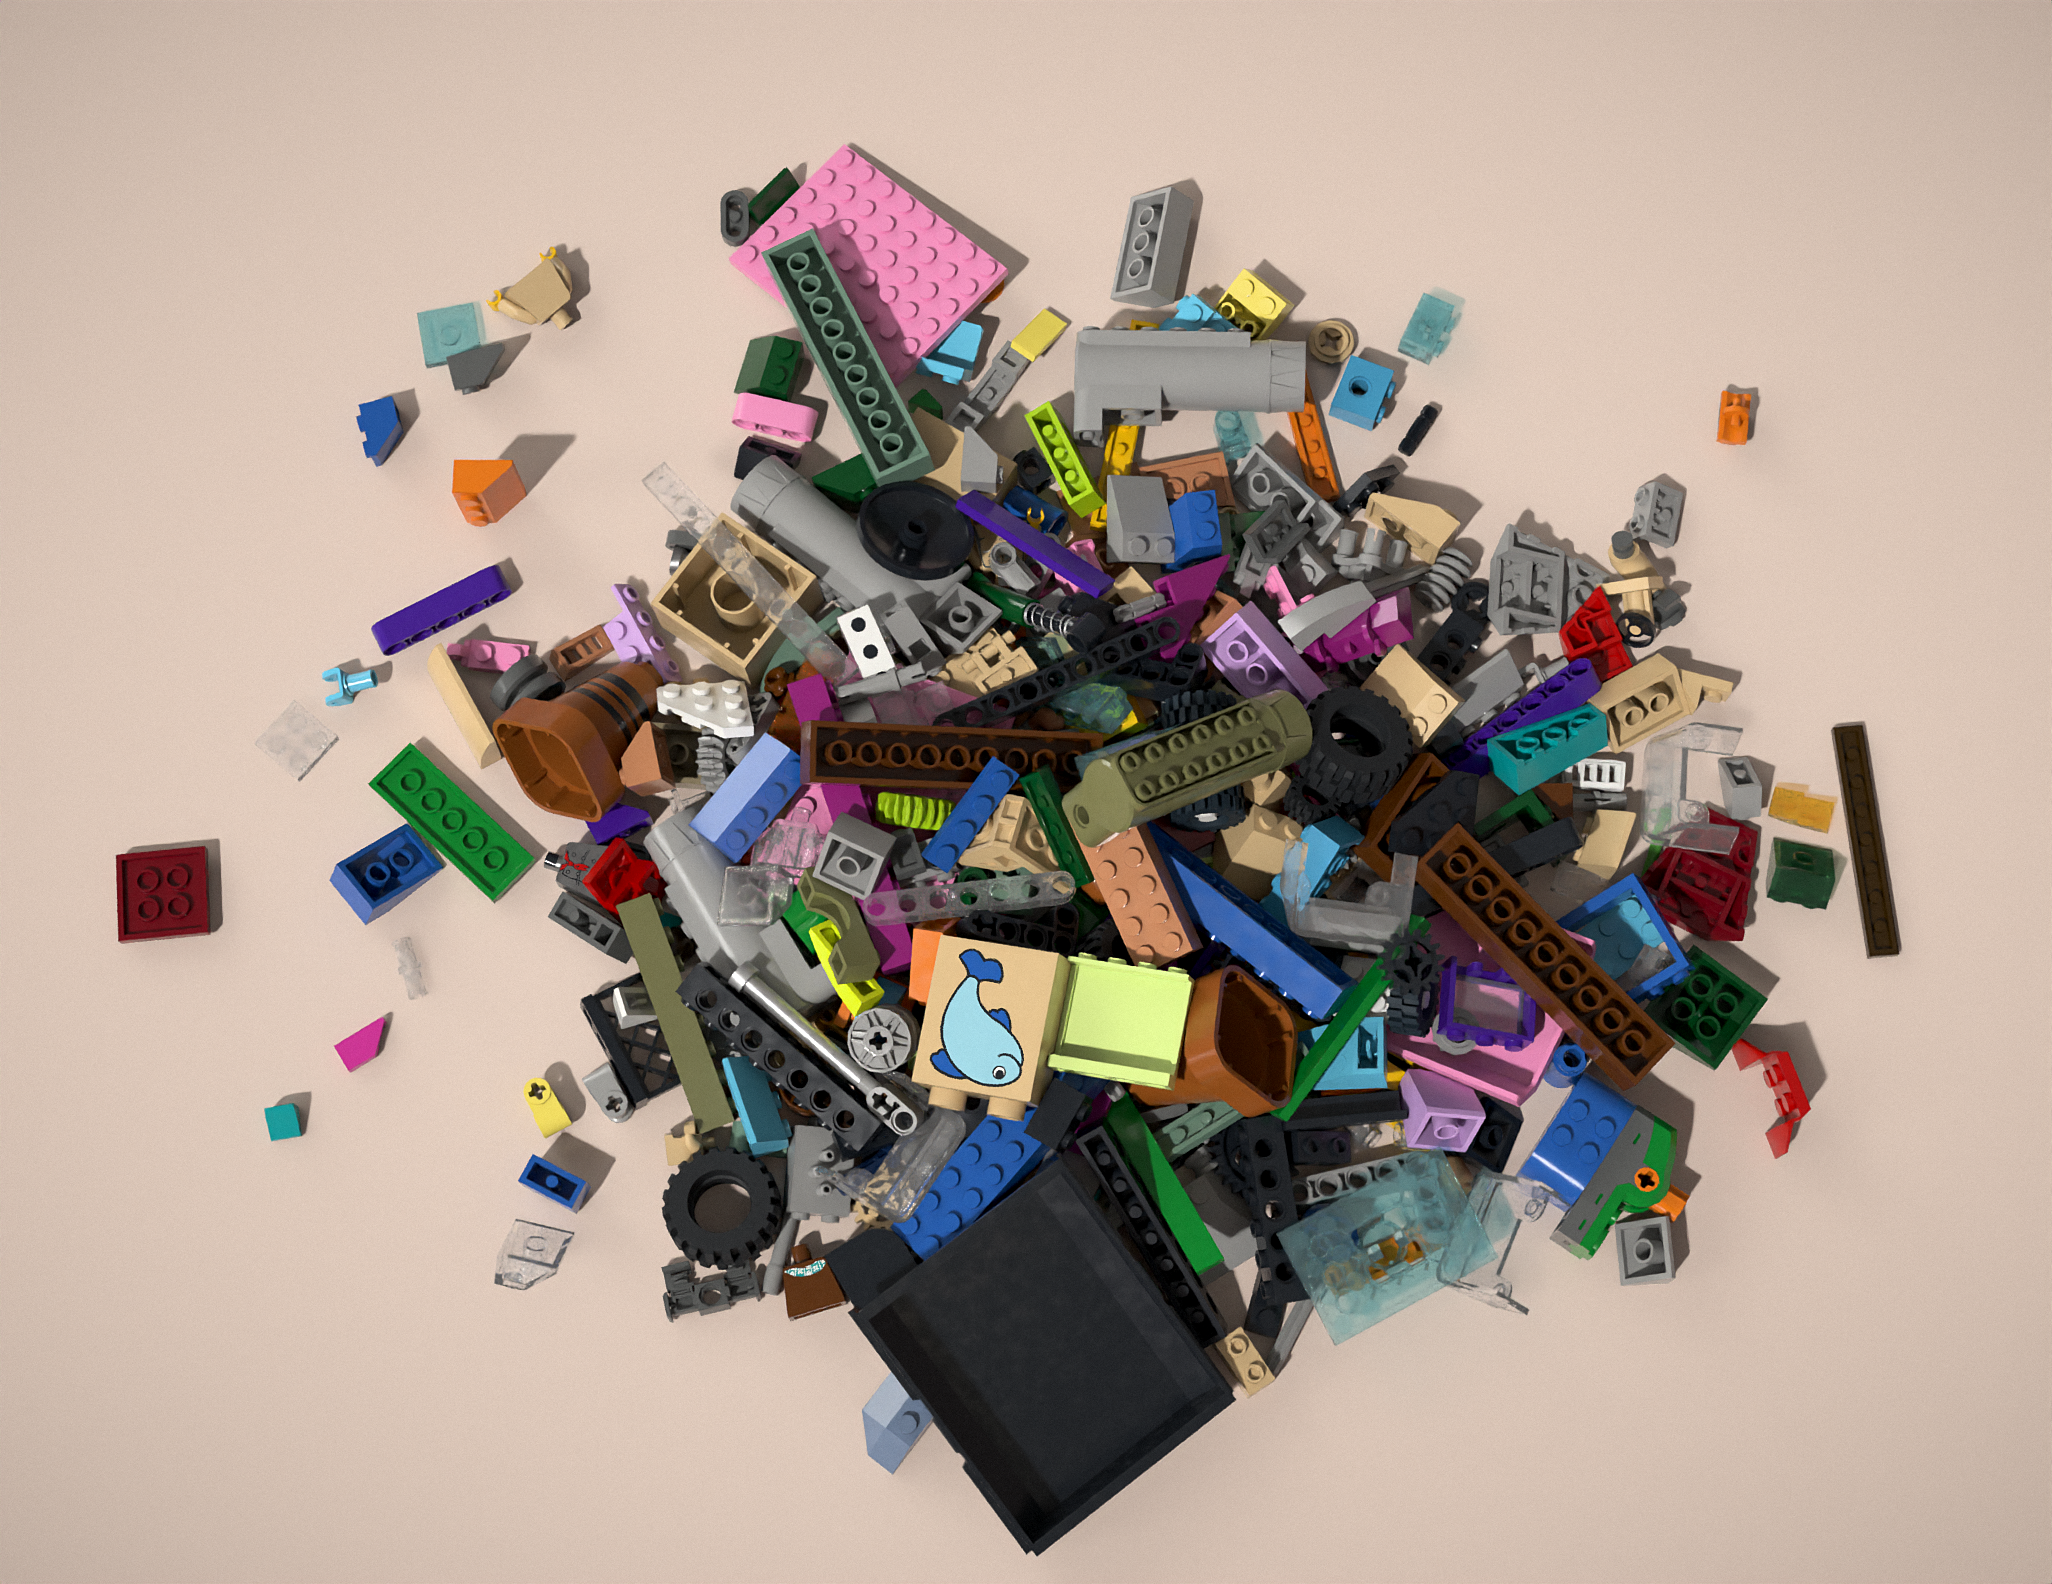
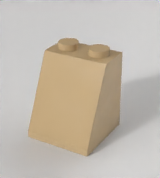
M1254 804L1246 810V819H1244L1243 823H1238L1239 825L1236 827L1229 826V829L1226 830L1221 829L1215 834L1213 869L1252 900L1259 903L1272 891L1271 883L1276 875L1283 872L1286 868L1287 863L1285 861L1289 853L1300 845L1302 841L1300 836L1304 830V823L1301 822L1299 825L1293 818L1290 819L1285 815Z

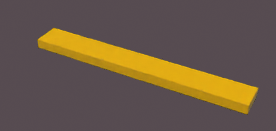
M1131 320L1129 330L1154 327L1159 331V324ZM1110 425L1098 488L1106 504L1092 512L1090 530L1107 533V475L1130 476L1140 426Z

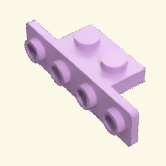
M614 584L611 590L623 611L603 628L620 660L634 664L638 662L653 664L654 668L660 673L664 684L672 681L682 682L679 667L670 658L665 648L664 640L657 634L652 625L651 616L643 609L639 601L637 591L629 584Z

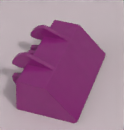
M1409 587L1375 598L1376 602L1332 638L1323 633L1302 651L1291 640L1290 645L1314 673L1325 669L1330 674L1335 673L1339 669V664L1374 652L1378 657L1386 655L1388 647L1414 639Z

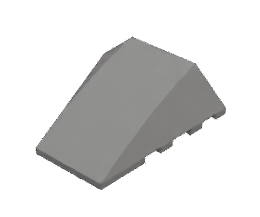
M1509 523L1505 527L1490 562L1487 616L1500 636L1559 633L1567 621L1572 618L1578 608L1584 604L1595 588H1597L1596 585L1609 583L1610 574L1579 558L1573 559L1565 555V551L1557 547L1551 548L1541 543L1540 538L1532 534L1526 535L1518 531V527Z

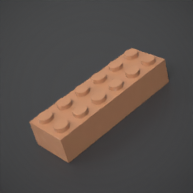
M1147 823L1122 832L1110 842L1096 848H1090L1082 844L1073 829L1136 967H1138L1139 962L1156 965V970H1159L1204 948Z

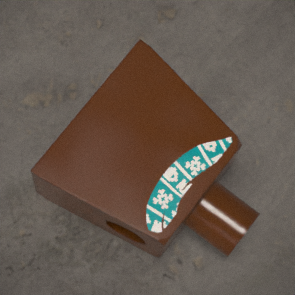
M808 1243L792 1247L791 1252L795 1265L783 1268L787 1314L790 1321L846 1305L844 1295L825 1257L812 1259Z

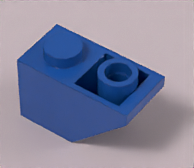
M392 396L359 404L361 415L356 416L360 432H365L367 441L362 442L367 458H372L376 467L383 465L404 433L398 407Z

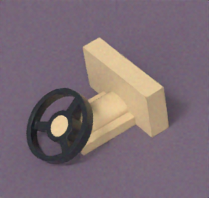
M1662 576L1642 577L1596 585V587H1601L1605 596L1622 594L1624 614L1615 623L1623 638L1622 642L1634 648L1649 646L1656 635L1651 590L1664 588ZM1623 619H1625L1628 631L1625 636L1619 627V623ZM1643 634L1651 637L1646 642H1635L1629 639L1631 636L1641 637Z

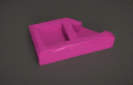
M383 1017L334 1045L350 1073L377 1057L383 1029L386 1026V1021Z

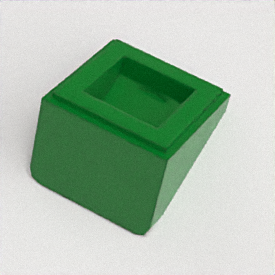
M921 389L908 401V411L914 414L919 407L938 419H943L942 406L926 389Z

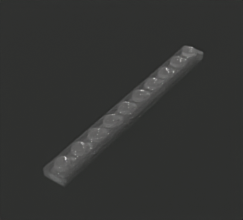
M665 462L661 463L642 479L645 487L826 680L831 681L833 688L843 686L859 672L858 667Z

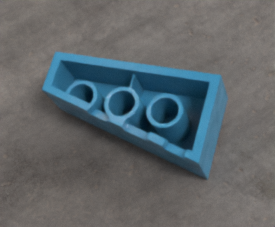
M1338 815L1315 824L1310 823L1303 830L1300 836L1302 839L1298 848H1294L1286 858V868L1273 879L1271 883L1272 891L1259 902L1262 908L1294 933H1297L1312 898H1320L1333 883L1329 879L1330 875L1335 874L1340 867H1344L1350 859L1346 855L1347 851L1354 844L1360 845L1365 838L1363 834Z

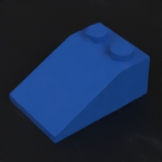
M408 823L337 863L329 881L362 922L367 925L397 906L439 873L443 866Z

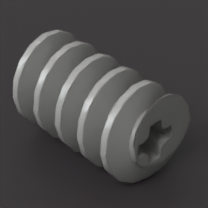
M1445 548L1443 555L1437 558L1436 564L1430 567L1429 573H1426L1422 581L1417 583L1416 590H1414L1415 597L1426 607L1441 613L1444 608L1440 602L1444 604H1449L1450 598L1446 593L1456 595L1457 589L1454 585L1462 587L1464 581L1461 577L1469 578L1471 576L1470 571L1467 569V567H1472L1473 565L1471 560L1455 548Z

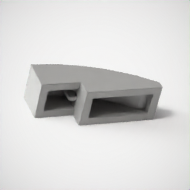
M1362 581L1330 590L1307 601L1280 619L1278 623L1289 639L1302 651L1323 633L1332 638L1373 605L1376 600Z

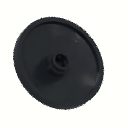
M911 481L888 483L874 489L863 501L856 522L859 540L865 551L876 563L896 575L923 581L942 579L961 569L971 553L974 544V530L969 516L955 507L957 501L935 487Z

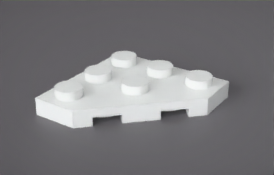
M745 681L697 682L691 685L667 684L656 689L658 711L668 716L675 713L682 716V722L699 729L705 725L714 729V735L722 738L754 736V726Z

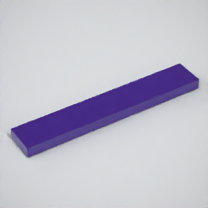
M976 490L970 491L957 500L955 507L1094 598H1099L1113 588L1115 583L1113 578Z

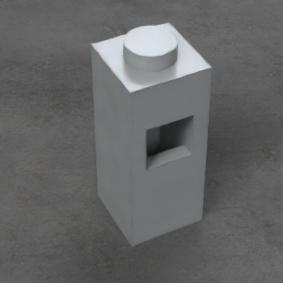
M904 599L879 615L911 664L922 662L926 677L931 678L943 669L942 666L947 662Z

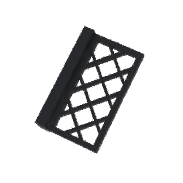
M641 973L594 996L590 994L580 1001V1008L635 1110L646 1106L647 1102L682 1085L679 1075L670 1073L673 1063L670 1051L656 1047L659 1035L663 1033L660 1024L659 1026L650 1023L636 1025L632 1040L621 1037L616 1031L619 1023L617 1014L605 1010L601 1003L602 1000L610 996L613 997L615 988L631 987L643 981ZM610 1018L616 1019L614 1025L611 1022ZM639 1027L657 1031L652 1046L635 1041ZM623 1043L630 1045L628 1051ZM633 1046L650 1051L646 1065L633 1062L630 1057ZM654 1052L671 1057L666 1072L649 1067ZM637 1069L644 1071L642 1077ZM647 1072L663 1076L662 1086L649 1092L644 1083ZM668 1078L673 1079V1081L666 1084Z

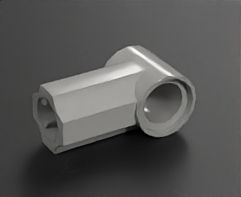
M1000 542L994 545L990 552V567L993 573L1001 576L1014 592L1028 597L1032 596L1041 586L1040 580L1018 557L1015 548L1010 543ZM1000 555H1006L1011 560L1006 564H1001L996 561V558Z

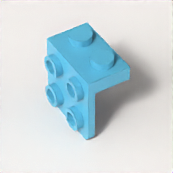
M962 321L926 358L922 357L916 366L915 373L931 378L933 372L942 374V381L959 385L960 380L970 382L984 332L983 327Z

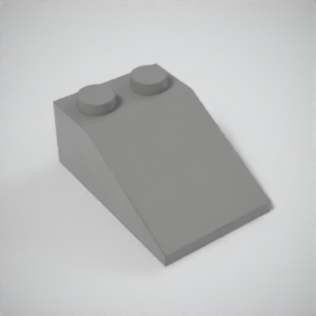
M1107 475V563H1174L1175 533L1162 478Z

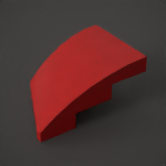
M1599 586L1595 588L1584 604L1578 608L1572 618L1567 621L1558 635L1564 657H1566L1569 664L1577 659H1589L1603 684L1632 668L1633 665L1621 643L1623 638L1610 614L1612 609Z
M615 838L582 880V883L596 900L622 926L623 924L616 905L651 893L652 899L659 898L661 903L666 893L664 889L668 886L660 876L655 862L638 859L625 840L621 838Z

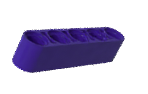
M492 565L376 622L371 627V631L383 655L390 656L503 601L511 595L512 590L501 568L498 565Z

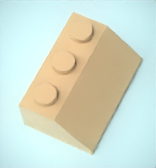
M1659 653L1604 682L1600 691L1586 701V704L1591 703L1606 715L1608 745L1614 754L1625 750L1690 714L1677 667Z

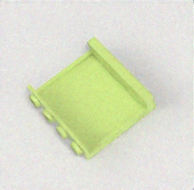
M1079 953L1078 957L1068 956V961L1072 966L1054 1054H1049L1047 1066L1054 1071L1174 1091L1195 980L1190 975H1187V970L1176 967H1169L1168 971L1156 970V965L1139 962L1138 967L1126 965L1127 961L1119 958L1109 957L1108 962L1098 961L1097 956L1087 953Z

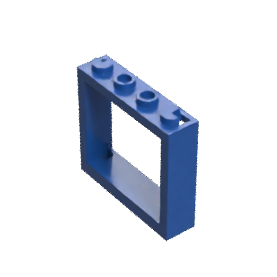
M1632 873L1555 922L1561 928L1575 932L1636 894L1676 960V963L1627 992V995L1636 1004H1639L1645 999L1651 1001L1658 998L1665 992L1663 988L1671 983L1677 985L1684 982V979L1690 976L1689 972L1696 968L1641 878Z

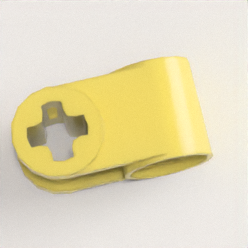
M533 1078L525 1084L524 1097L545 1139L572 1125L563 1105L558 1101L546 1080ZM536 1087H539L541 1090H544L542 1092V1099L538 1100V1098L534 1096V1089Z

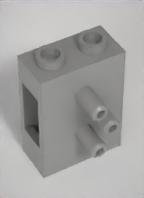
M792 1126L790 1127L792 1136L789 1137L782 1213H790L791 1219L810 1220L811 1215L821 1216V1222L839 1223L840 1218L849 1217L851 1192L843 1196L836 1188L835 1179L853 1169L854 1159L842 1162L831 1135L833 1129L829 1131L823 1127Z

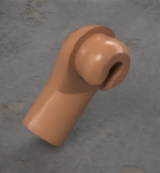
M1042 707L1030 718L1028 723L1032 730H1040L1042 727L1046 730L1063 729L1065 719L1061 715H1056L1052 709Z

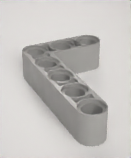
M1408 1152L1292 1180L1293 1193H1302L1307 1197L1303 1201H1295L1297 1215H1302L1309 1207L1319 1203L1327 1202L1342 1206L1407 1190L1422 1239L1428 1243L1437 1244L1446 1237L1449 1225L1448 1214L1432 1161L1424 1152ZM1413 1165L1422 1166L1425 1171L1422 1173H1414L1410 1170V1167ZM1383 1172H1390L1395 1176V1178L1392 1180H1384L1383 1178H1381L1380 1174ZM1354 1179H1361L1366 1184L1363 1187H1355L1350 1182ZM1332 1186L1336 1189V1192L1325 1194L1321 1191V1188ZM1428 1193L1433 1197V1200L1425 1202L1419 1199L1418 1195ZM1430 1221H1436L1441 1224L1442 1228L1432 1230L1426 1224Z

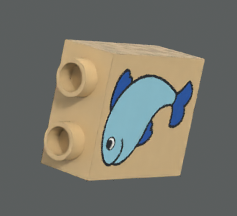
M940 936L911 1082L931 1090L928 1101L929 1105L965 1111L968 1096L989 1100L987 1115L1020 1122L1024 1121L1026 1107L1037 1108L1052 1082L1054 1070L1047 1066L1049 1054H1054L1072 966L1067 958L1059 953L953 936Z

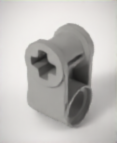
M608 1062L582 1078L594 1100L597 1101L601 1110L611 1121L623 1123L631 1117L633 1113L632 1103ZM617 1101L620 1103L621 1110L619 1112L614 1111L613 1104Z

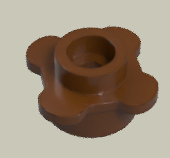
M782 667L773 668L764 678V690L766 692H773L775 696L782 695L788 690L787 684L795 680V674L793 672L787 673Z

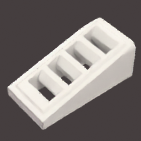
M1585 758L1562 771L1561 783H1572L1573 789L1599 790L1601 793H1621L1624 789L1626 762ZM1573 766L1578 767L1577 780H1572ZM1585 768H1590L1589 781H1584ZM1597 770H1602L1601 782L1596 781ZM1610 771L1614 772L1613 782H1609Z

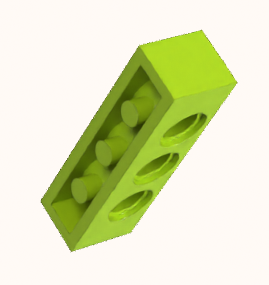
M1047 401L1024 415L1069 506L1083 518L1105 505L1106 502L1082 454L1074 443V439L1061 413L1050 401Z

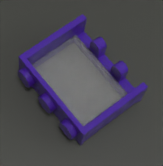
M1449 957L1440 965L1445 969L1442 971L1439 1022L1436 1034L1446 1035V1038L1452 1041L1473 1040L1479 1046H1504L1505 1050L1511 1052L1522 1051L1533 1043L1536 1002L1503 968L1496 972L1484 971V964L1481 962H1472L1467 967L1458 966L1457 957Z

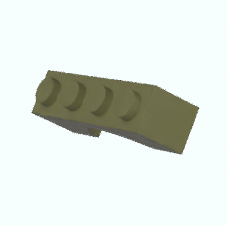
M815 867L805 868L797 888L806 910L827 917L837 927L841 939L836 942L828 958L838 985L872 980L880 965V954L873 946L868 926L863 923L857 901L853 899L851 894L813 877Z

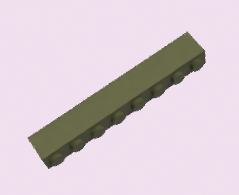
M651 893L616 905L700 1134L734 1122L733 1115L737 1114L738 1111L732 1096L726 1098L722 1087L728 1084L722 1068L715 1069L712 1058L717 1055L711 1039L705 1041L701 1030L706 1028L703 1017L699 1012H694L687 1008L681 1002L682 997L675 992L683 982L680 973L684 972L685 968L680 955L673 956L670 944L675 943L670 927H663L659 916L664 915V911L659 898L652 899Z

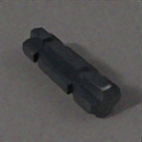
M1431 405L1423 407L1420 415L1417 416L1406 433L1405 438L1399 444L1398 451L1408 457L1413 454L1416 446L1419 445L1430 428L1431 423L1437 417L1438 411Z

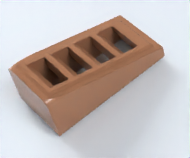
M599 624L551 650L549 660L563 681H566L615 649L605 630ZM593 637H596V639L601 644L602 648H597L595 643L592 641ZM584 643L587 645V647L589 648V650L592 652L591 654L588 655V653L586 652V650H585L584 647L582 646ZM573 650L580 656V660L576 659L572 653Z

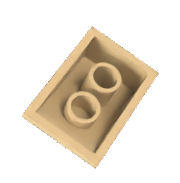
M1372 493L1369 496L1364 518L1385 531L1391 538L1407 542L1408 546L1406 549L1429 566L1436 564L1437 558L1443 555L1445 548L1450 547L1454 543L1460 526L1456 515L1448 509L1443 510L1437 505L1378 493Z
M1401 644L1394 646L1360 687L1362 691L1366 688L1374 691V694L1379 697L1383 695L1389 699L1388 703L1392 707L1397 706L1401 711V718H1406L1410 726L1408 731H1411L1413 735V742L1419 748L1428 746L1465 702L1461 696Z

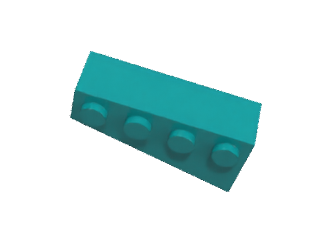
M1589 703L1487 739L1489 770L1514 792L1521 795L1608 746L1606 715Z

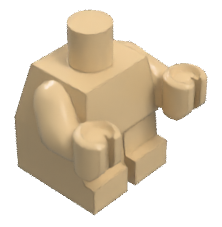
M688 1121L684 1124V1134L682 1136H674L673 1132L665 1133L664 1139L668 1166L679 1165L683 1160L689 1163L694 1160L692 1154L698 1151L704 1155V1150H709V1147H715L714 1137L702 1138V1134H696V1121Z

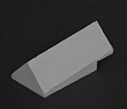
M1259 443L1254 444L1230 478L1233 494L1251 512L1266 511L1276 500H1285L1296 522L1307 523L1310 526V531L1304 537L1320 554L1340 537V530L1344 529V517Z

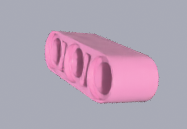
M740 393L731 422L743 429L799 442H810L819 413L807 406L750 393Z

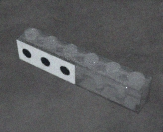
M869 603L835 617L862 680L887 673L893 667L896 670L903 668L902 663L896 664L892 657L896 650L890 636L883 637L879 628L884 623L878 609L872 611ZM906 686L901 687L902 690L897 692L893 689L870 696L881 723L929 725L926 717L920 718L917 713L916 707H919L920 703L913 689L908 691Z

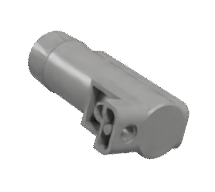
M1096 326L1083 327L1082 331L1077 332L1075 348L1074 443L1083 447H1104V425L1162 426V410L1247 411L1267 414L1304 412L1306 341L1271 339L1250 341L1251 332H1245L1240 328H1232L1227 330V332H1216L1213 328L1187 331L1185 328L1174 327L1169 331H1158L1154 327H1143L1140 330H1129L1127 327L1122 326L1113 327L1112 330H1100Z
M776 455L765 458L749 472L737 488L731 501V510L754 528L758 535L764 537L773 547L817 576L825 601L830 603L833 600L845 614L868 605L889 652L895 657L898 654L904 657L905 654L879 615L904 599L916 618L920 620L956 582L963 584L972 576L971 568L967 563L948 577L928 581L905 578L886 570L876 563L863 548L857 534V521L816 489L805 476L798 474Z
M705 805L685 809L656 826L645 837L643 843L658 867L660 876L668 885L664 889L669 896L666 902L674 914L679 913L683 920L681 928L689 939L694 938L699 947L696 949V953L702 962L710 963L729 980L733 973L748 960L760 970L757 977L806 1019L816 1013H820L823 1008L840 998L822 964L818 965L809 949L792 927L782 919L774 920L739 861L737 863L732 862L689 826L690 822ZM743 991V993L747 997H749L755 1004H757L763 1011H765L787 1032L790 1031L788 1027H786L780 1020H778L772 1013H770L749 993ZM755 1030L752 1038L757 1043H762V1035Z

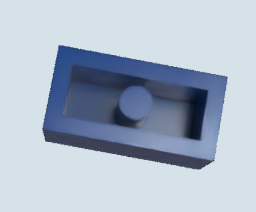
M532 1154L518 1179V1182L524 1187L577 1214L591 1189V1186L586 1181Z

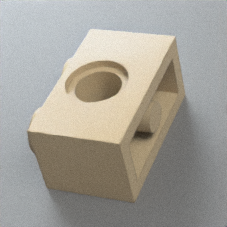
M1241 1326L1214 1344V1349L1247 1399L1275 1381V1377Z

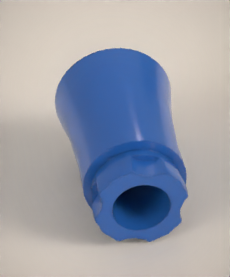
M1018 485L1009 491L1003 501L1002 508L1022 521L1027 520L1028 508L1031 507L1030 516L1033 519L1041 516L1042 508L1044 520L1039 525L1043 534L1053 533L1058 536L1069 516L1068 511L1048 503L1031 491H1025Z
M1572 1043L1563 1044L1558 1047L1543 1077L1544 1080L1556 1088H1567L1574 1085L1586 1067L1587 1058L1585 1052L1577 1044ZM1563 1059H1567L1570 1062V1067L1565 1064Z

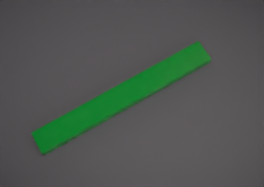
M1410 914L1397 934L1401 938L1402 929L1408 928L1410 935H1412L1415 929H1420L1421 937L1423 938L1432 924L1423 917ZM1400 945L1394 950L1391 960L1395 959L1399 954ZM1378 958L1296 1068L1290 1102L1285 1107L1270 1111V1114L1286 1122L1290 1119L1391 981L1382 982L1381 977L1385 975V971L1376 969V966L1383 964L1382 959Z
M1126 1091L1122 1098L1112 1102L1106 1118L1199 1276L1225 1261Z

